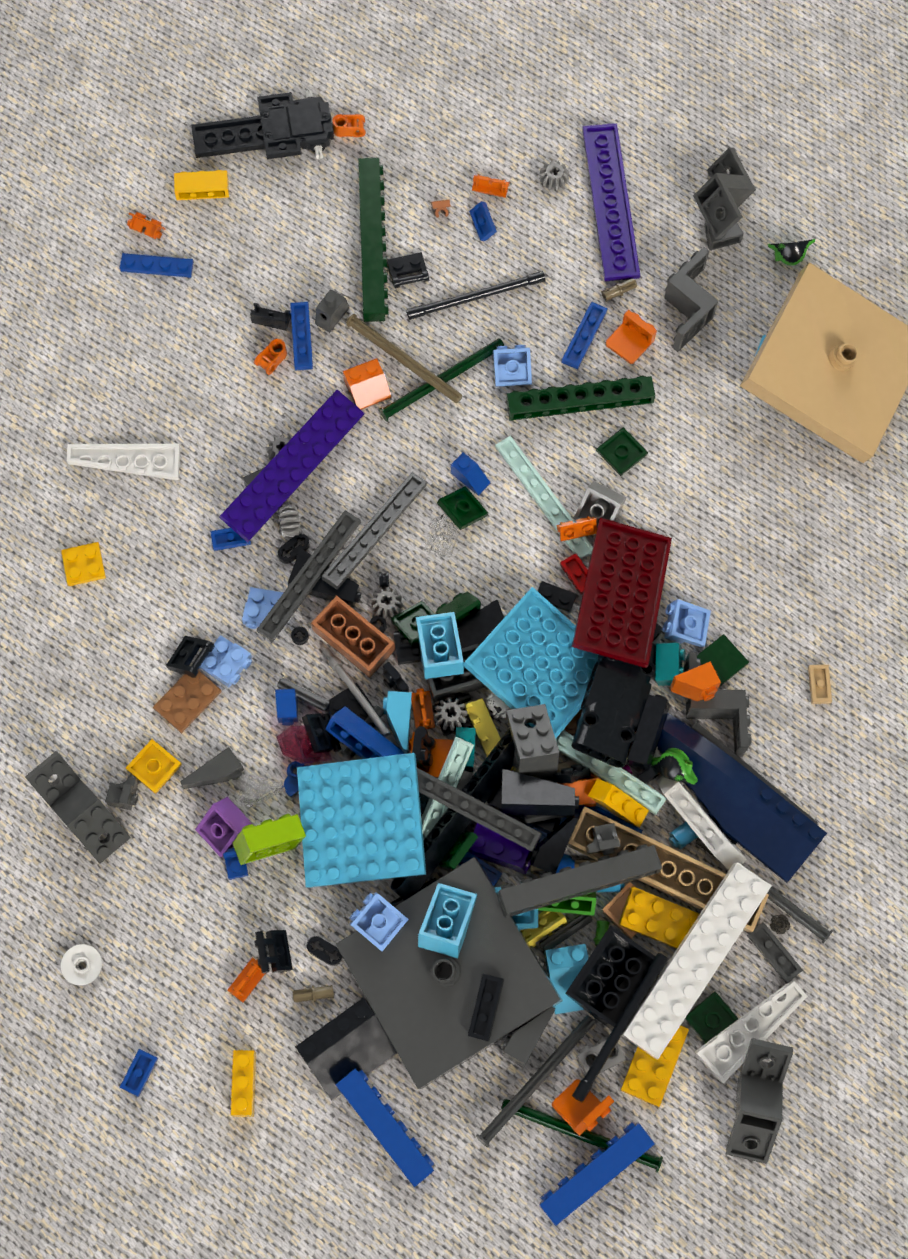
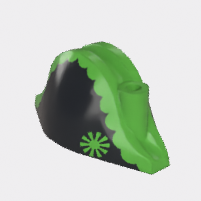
M815 239L767 245L768 248L774 250L775 261H782L786 265H796L804 259L808 247L815 242Z
M670 748L660 757L653 758L651 765L664 777L693 785L698 782L692 770L693 762L680 749Z

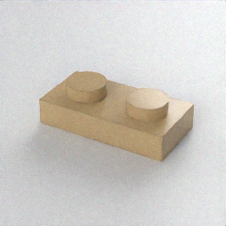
M809 665L811 704H831L832 694L829 665Z

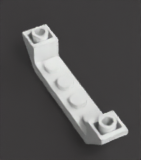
M664 776L657 780L665 797L711 853L728 870L736 862L742 865L747 861V858L737 846L726 838L683 786V782L674 781Z

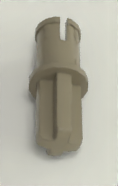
M630 279L621 284L616 283L615 286L603 290L601 293L607 302L615 297H622L623 293L636 288L637 283L635 279Z
M333 985L312 986V988L293 991L294 1002L311 1000L316 1002L319 999L334 998Z

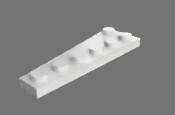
M68 444L67 463L69 465L179 480L180 444Z
M791 980L694 1053L714 1076L724 1084L744 1063L751 1038L765 1041L807 998V995L795 981Z

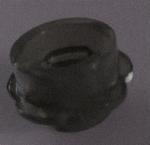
M775 915L771 918L770 928L772 931H776L777 934H784L785 931L789 930L790 923L786 916Z

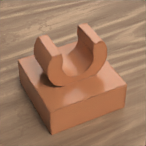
M450 199L431 202V208L436 209V218L439 217L438 213L440 210L445 212V217L449 215L446 207H450Z

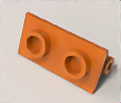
M478 174L474 175L472 191L506 198L510 182H506L505 179H492Z
M136 212L135 215L129 213V215L133 216L127 222V226L130 229L142 233L145 227L144 234L153 239H160L162 236L161 229L166 230V228L161 226L162 223L155 219L148 221L145 219L146 216Z
M590 516L577 519L575 523L568 521L560 522L557 525V531L560 532V541L596 534L597 530L596 518H590Z
M419 688L415 693H412L415 728L420 726L425 729L435 728L430 691H424L423 688Z
M252 957L227 990L243 1003L266 974L261 972L258 960Z

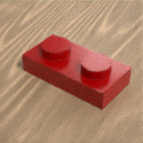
M575 553L561 561L560 566L581 595L583 594L588 570Z

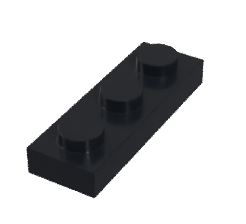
M487 974L482 975L468 1036L485 1041L490 1040L504 979Z

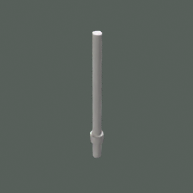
M325 648L322 653L328 659L332 670L338 673L384 737L389 736L391 732L344 670L342 662L333 655L329 648Z

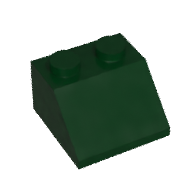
M468 591L464 594L459 593L450 603H444L439 606L436 614L454 612L456 623L459 624L481 609V602Z

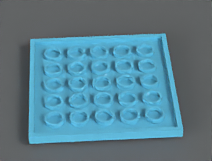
M532 587L462 665L511 709L545 704L556 739L581 709L592 670L598 661V654L571 647L576 625ZM528 723L532 728L535 727L533 723Z
M415 753L297 767L301 824L306 835L302 839L306 888L426 875Z

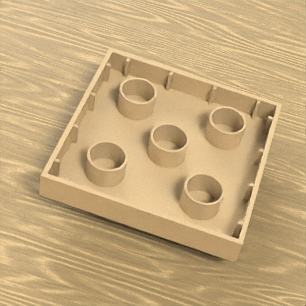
M809 262L799 272L740 387L851 457L864 463L874 456L908 387V325Z

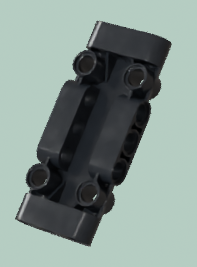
M652 643L647 668L598 655V661L592 670L581 704V710L583 711L576 723L577 729L571 745L572 748L611 766L624 767L631 742L635 739V732L638 729L651 690L650 679L656 669V644Z

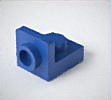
M230 848L226 853H223L229 880L249 876L247 863L240 865L234 848Z

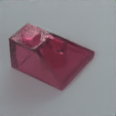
M304 725L290 726L276 737L282 754L301 764L332 760L329 752L314 754Z

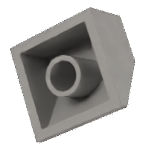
M593 481L588 486L573 519L577 520L590 516V518H596L597 525L600 518L615 522L627 497Z

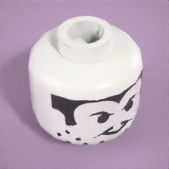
M494 693L485 698V705L493 718L497 719L500 716L502 719L506 718V710H510V707Z

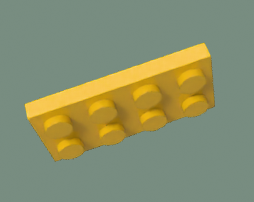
M631 887L618 925L677 949L700 914L636 887Z
M680 1025L659 1059L653 1058L637 1046L620 1091L660 1107L689 1029Z

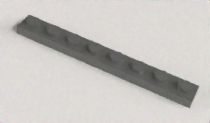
M412 472L322 575V580L338 589L422 492L427 482Z
M346 510L342 513L257 628L258 633L272 642L276 639L360 525L361 520Z
M417 768L420 793L533 852L542 833Z

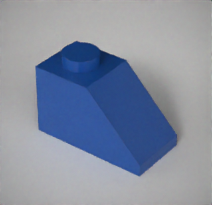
M464 452L451 464V474L478 496L491 483L479 465Z
M295 689L275 690L278 722L285 726L298 722V699Z

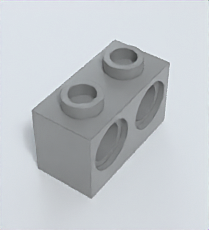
M608 1035L597 1041L598 1045L592 1048L590 1045H587L579 1050L580 1054L577 1055V1059L585 1075L591 1067L586 1064L585 1058L589 1055L596 1058L609 1037ZM618 1043L614 1048V1056L607 1059L600 1073L626 1060Z

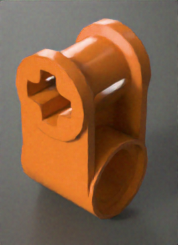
M337 114L333 117L332 121L334 135L338 137L365 136V117L361 114Z
M281 339L272 340L257 355L254 364L266 370V374L271 375L287 356L284 341ZM278 348H279V349H282V350L279 351V352H275V350L278 349Z

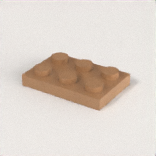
M199 670L196 678L184 674L153 706V709L181 734L222 692L219 687Z

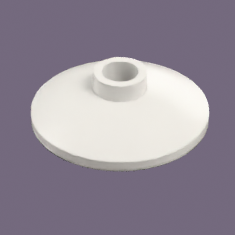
M86 944L71 947L64 954L61 961V972L64 978L77 986L92 983L99 976L102 969V958L99 952ZM85 962L86 968L81 970L79 968L80 963Z

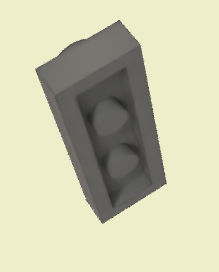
M764 922L747 935L786 984L803 971Z

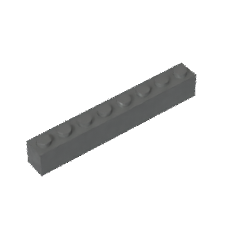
M647 844L638 846L632 852L628 850L618 852L615 857L603 856L594 863L590 861L580 863L577 868L571 869L570 866L559 870L560 873L552 875V872L540 875V878L536 880L527 878L522 880L521 884L515 886L512 883L504 885L499 890L497 896L504 918H508L657 874L661 871L662 865L655 846L648 847Z

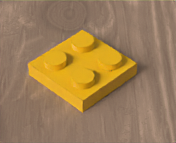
M99 542L61 550L68 586L106 578Z
M151 739L125 769L156 794L182 764Z

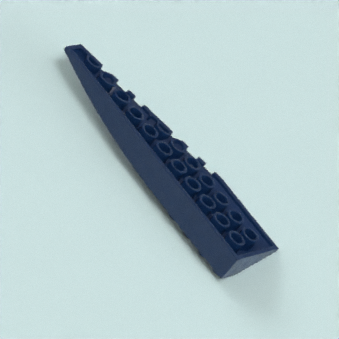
M670 713L667 714L657 745L658 751L663 754L670 748H677L688 756L689 760L693 762L692 770L698 782L694 785L685 783L686 786L694 791L695 797L709 810L708 813L718 821L719 827L724 833L788 883L826 836L827 832L730 755Z

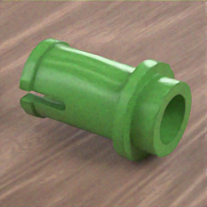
M597 920L596 937L593 938L595 946L598 945L608 930L610 922Z

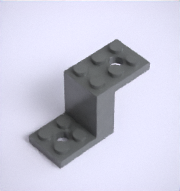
M729 147L707 169L711 178L693 195L715 239H721L743 217L738 207L756 191L741 160L732 147Z
M705 247L700 251L697 250L692 255L691 260L688 263L684 262L680 266L679 271L676 274L670 275L667 280L668 284L665 288L664 299L688 318V321L685 324L681 323L675 331L676 336L673 339V349L677 352L714 318L718 300L694 281L706 266L709 250Z
M697 652L688 653L684 662L685 672L700 666ZM718 690L714 694L715 697L708 701L700 700L697 702L685 697L686 719H733L734 753L739 757H743L752 742L751 734H748L750 715H747L749 696H746V690Z
M546 705L506 710V717L515 745L513 771L554 782L553 774L557 773L560 752ZM533 723L535 727L528 728L525 724ZM524 815L526 823L565 817Z
M57 751L25 776L99 864L131 838ZM56 774L57 779L54 782H49V778ZM107 833V837L104 840H99L101 834Z
M751 1038L737 1081L736 1119L726 1146V1155L764 1164L768 1163L782 1123L783 1081L793 1055V1047ZM764 1059H770V1060H772V1061H770V1062H764V1061H762V1060H764ZM748 1140H753V1141H755V1142H754V1143H749V1142H747V1141H748Z

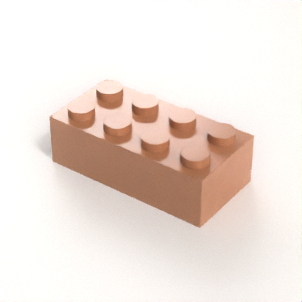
M337 595L311 622L313 632L369 678L395 651V643Z

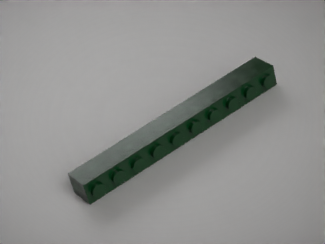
M358 158L364 322L385 321V315H389L388 304H385V299H388V288H384V283H387V272L383 270V268H387V257H383V252H386V241H382V236H386V228L382 226V221H385V210H381V206H385L384 195H381V191L384 190V180H380V175H384L383 165H380L379 158Z

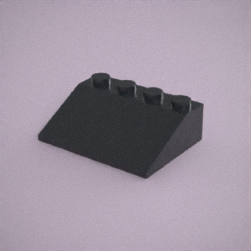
M610 925L565 994L596 1020L613 1030L656 956Z
M364 997L295 1046L331 1101L342 1094L336 1084L355 1068L358 1072L362 1070L367 1076L397 1054L376 1014Z

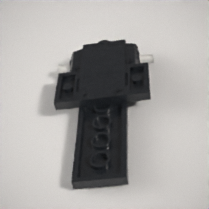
M309 90V93L308 91L305 92L306 98L293 100L292 92L257 97L259 116L191 125L196 158L265 149L267 159L302 155V148L312 150L316 153L317 159H319V156L322 159V151L330 146L331 140L334 139L329 103L324 102L322 97H313L311 90Z

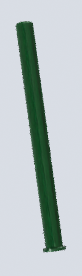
M501 339L493 341L437 376L447 383L493 355V350H497V346H504ZM426 382L383 409L379 408V412L384 420L388 421L389 417L434 391L435 388Z
M504 1099L501 1109L503 1110L511 1100ZM522 1105L514 1114L599 1148L606 1149L608 1147L606 1143L610 1140L609 1138L591 1131L589 1132L588 1130H585L579 1136L567 1122ZM645 1152L635 1161L656 1169L655 1172L658 1173L663 1156L659 1158Z

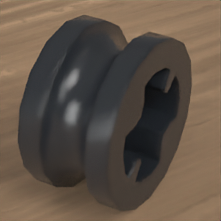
M386 571L384 574L379 572L381 588L389 586V571Z
M381 616L373 617L370 623L373 625L380 621L381 625H384L380 626L378 630L384 633L387 629L386 620Z
M296 627L291 632L292 641L297 645H304L309 639L308 631L304 627ZM298 632H301L302 635H305V637L302 636V640H299L298 637H295V635L297 636Z

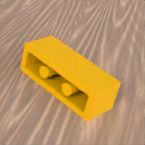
M227 170L174 173L176 200L229 198Z
M600 779L596 780L588 797L617 817L639 828L649 812L647 808L619 788Z
M233 1050L231 1116L254 1117L256 1052L254 1050Z

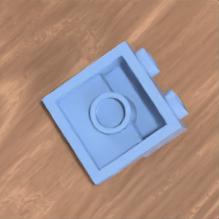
M515 345L514 349H507V346H497V350H493L495 387L532 385L530 348H526L525 345Z
M250 587L242 617L243 624L250 629L259 627L284 592Z
M679 599L668 604L665 611L668 615V620L664 623L662 629L665 633L664 638L680 644L686 642L701 648L704 647L711 610Z
M220 635L214 643L213 651L208 653L200 669L227 687H230L239 681L242 670L248 669L251 665L252 656L250 652L238 644H233Z
M377 892L374 894L369 893L363 900L364 907L360 911L356 909L349 917L352 920L349 924L379 950L383 951L409 919Z

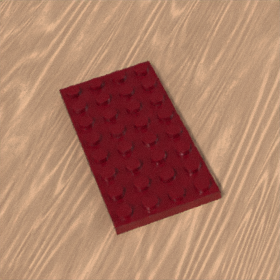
M604 518L599 519L571 647L647 668L672 538Z

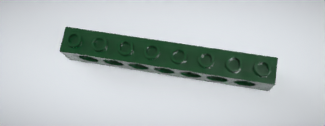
M638 376L637 378H621L615 381L603 380L598 383L586 382L582 385L568 384L557 388L551 386L541 390L513 391L507 394L506 403L509 421L652 404L656 395L652 376ZM631 389H636L638 392H632ZM596 393H599V394H601L602 396L598 397V396H596L595 394H596ZM579 395H580V396H583L584 398H583V399H579V398H577L576 396H579ZM559 398H565L566 400L560 401ZM541 400H546V401H548V402H547V403H542V402H540V401H541ZM528 402L530 405H523L522 403Z

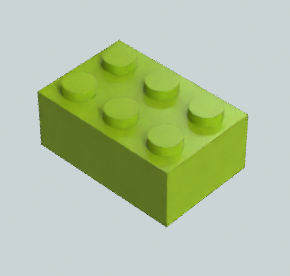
M285 814L275 821L268 819L261 822V825L254 826L250 824L243 827L242 831L233 841V846L240 865L296 849L306 835L298 814L292 816Z

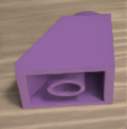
M226 797L210 807L195 830L222 858L223 853L234 847L233 841L242 831V828L252 823Z

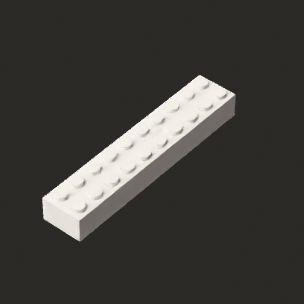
M738 862L731 866L643 999L622 1034L623 1037L653 1058L659 1059L772 885Z

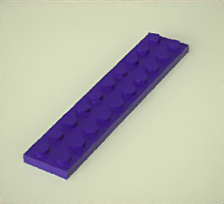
M617 123L583 126L582 132L604 282L640 279V268Z
M337 389L219 518L248 543L365 413Z

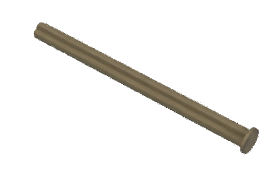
M352 314L346 322L348 327L354 328L454 403H459L462 399L461 393L358 319L356 314Z

